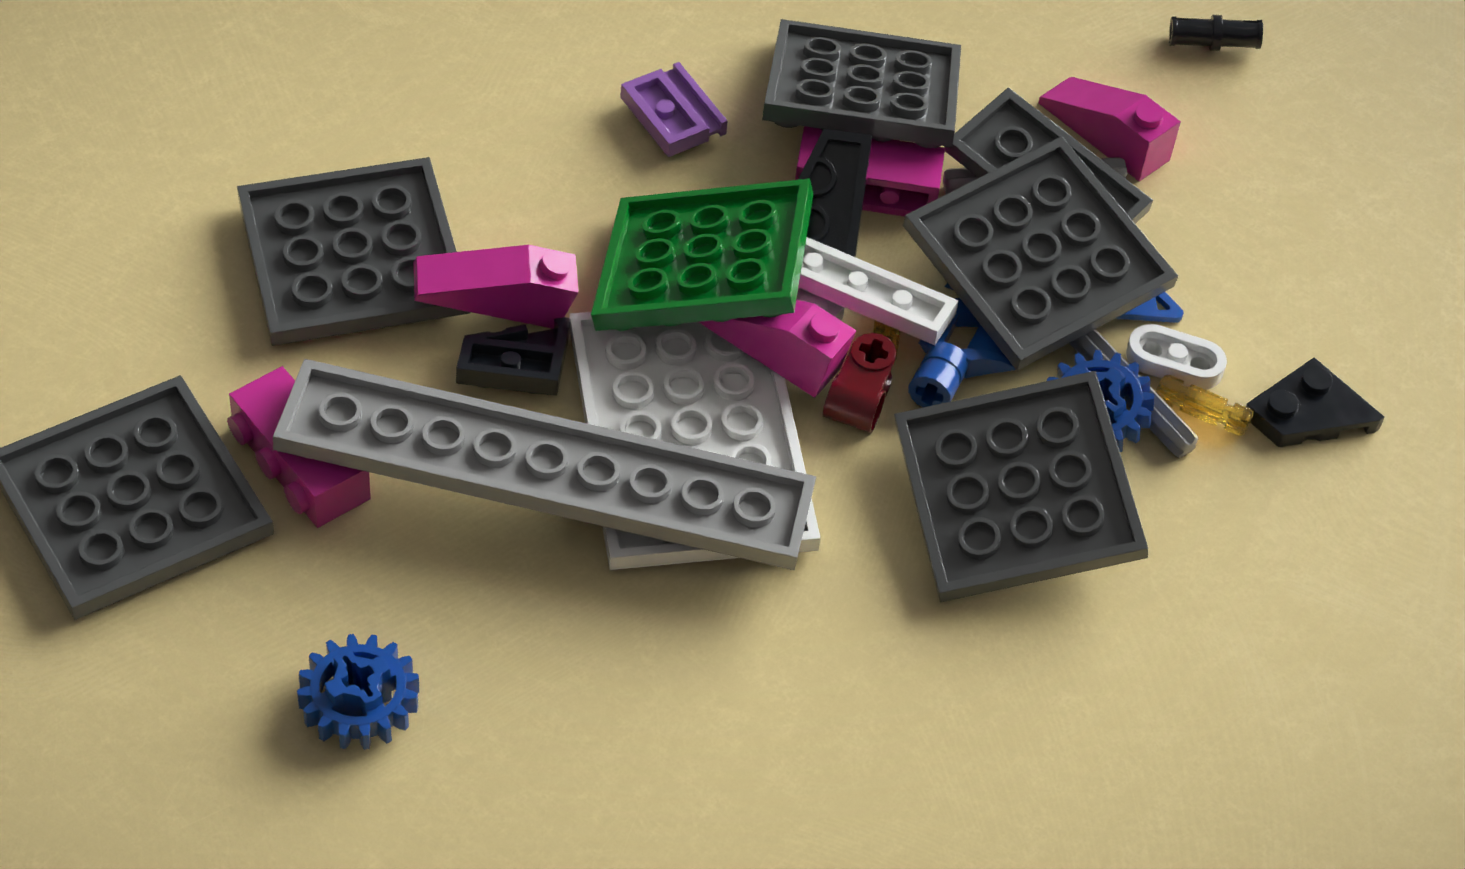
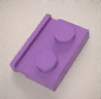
M680 62L674 63L673 69L663 72L662 69L621 84L620 98L668 157L708 142L709 136L718 133L720 136L727 134V119Z

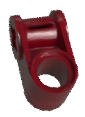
M867 333L856 338L839 374L835 376L830 386L823 408V417L869 433L873 432L891 387V369L896 357L895 345L888 337L877 333Z

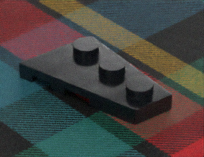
M823 129L799 179L810 178L813 190L807 237L856 257L872 135Z

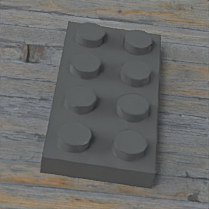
M1009 87L954 133L952 148L945 147L946 153L980 178L1063 136L1135 224L1149 212L1153 202L1149 196Z

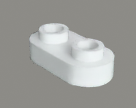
M1156 324L1141 325L1134 329L1126 349L1128 362L1130 364L1133 362L1138 363L1140 372L1197 390H1207L1217 386L1223 377L1227 364L1226 355L1217 344Z

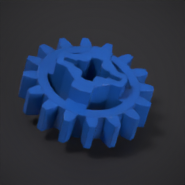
M1095 350L1093 360L1086 361L1080 353L1075 354L1074 366L1072 368L1060 362L1057 365V377H1048L1047 381L1096 371L1119 451H1123V439L1125 438L1134 443L1139 442L1141 428L1150 427L1151 411H1154V394L1150 393L1151 380L1149 376L1138 377L1139 364L1133 362L1126 367L1122 366L1121 354L1117 352L1110 361L1103 360L1101 350ZM1127 394L1132 401L1130 411L1126 409L1125 396Z
M348 634L347 646L340 648L335 642L329 640L326 642L327 655L325 657L313 652L309 655L310 670H300L299 672L300 689L297 690L299 709H303L305 725L307 727L318 725L320 740L324 742L333 734L339 736L340 748L346 749L351 739H359L362 748L366 750L370 749L371 737L378 735L385 743H389L392 741V726L402 730H406L409 727L408 713H417L419 675L413 673V663L410 656L398 658V644L392 642L384 649L378 647L377 635H371L366 644H358L355 635ZM396 690V691H395V694H394V696H393V698H392V692H391V691Z

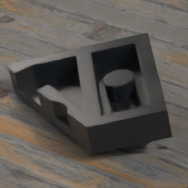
M569 318L554 319V329L528 333V328L524 324L508 327L500 332L486 331L464 335L456 367V384L557 396L570 335Z
M1315 357L1248 402L1243 413L1245 419L1278 447L1298 445L1311 439L1317 441L1337 439L1342 430L1363 427L1366 434L1375 433L1380 429L1385 418Z

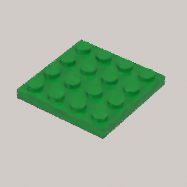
M810 178L620 198L591 313L595 331H626L636 327L677 326L682 323L712 320L724 322L734 318L776 317L781 314L794 313L813 201Z

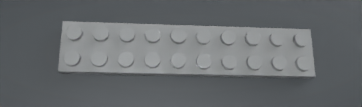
M304 359L273 435V450L790 570H795L816 476L308 359Z

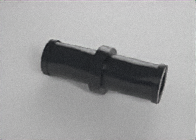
M1212 14L1211 19L1176 18V16H1172L1170 19V46H1209L1210 51H1220L1221 47L1261 49L1262 20L1223 19L1222 15Z

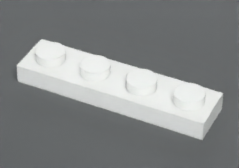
M806 237L798 288L933 345H936L956 315L957 299Z

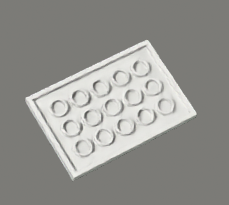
M592 312L570 313V334L586 424L806 474L785 378L699 322L682 323L677 326L636 327L626 331H595L591 317ZM812 498L799 552L819 551L821 538ZM602 526L610 570L738 558Z

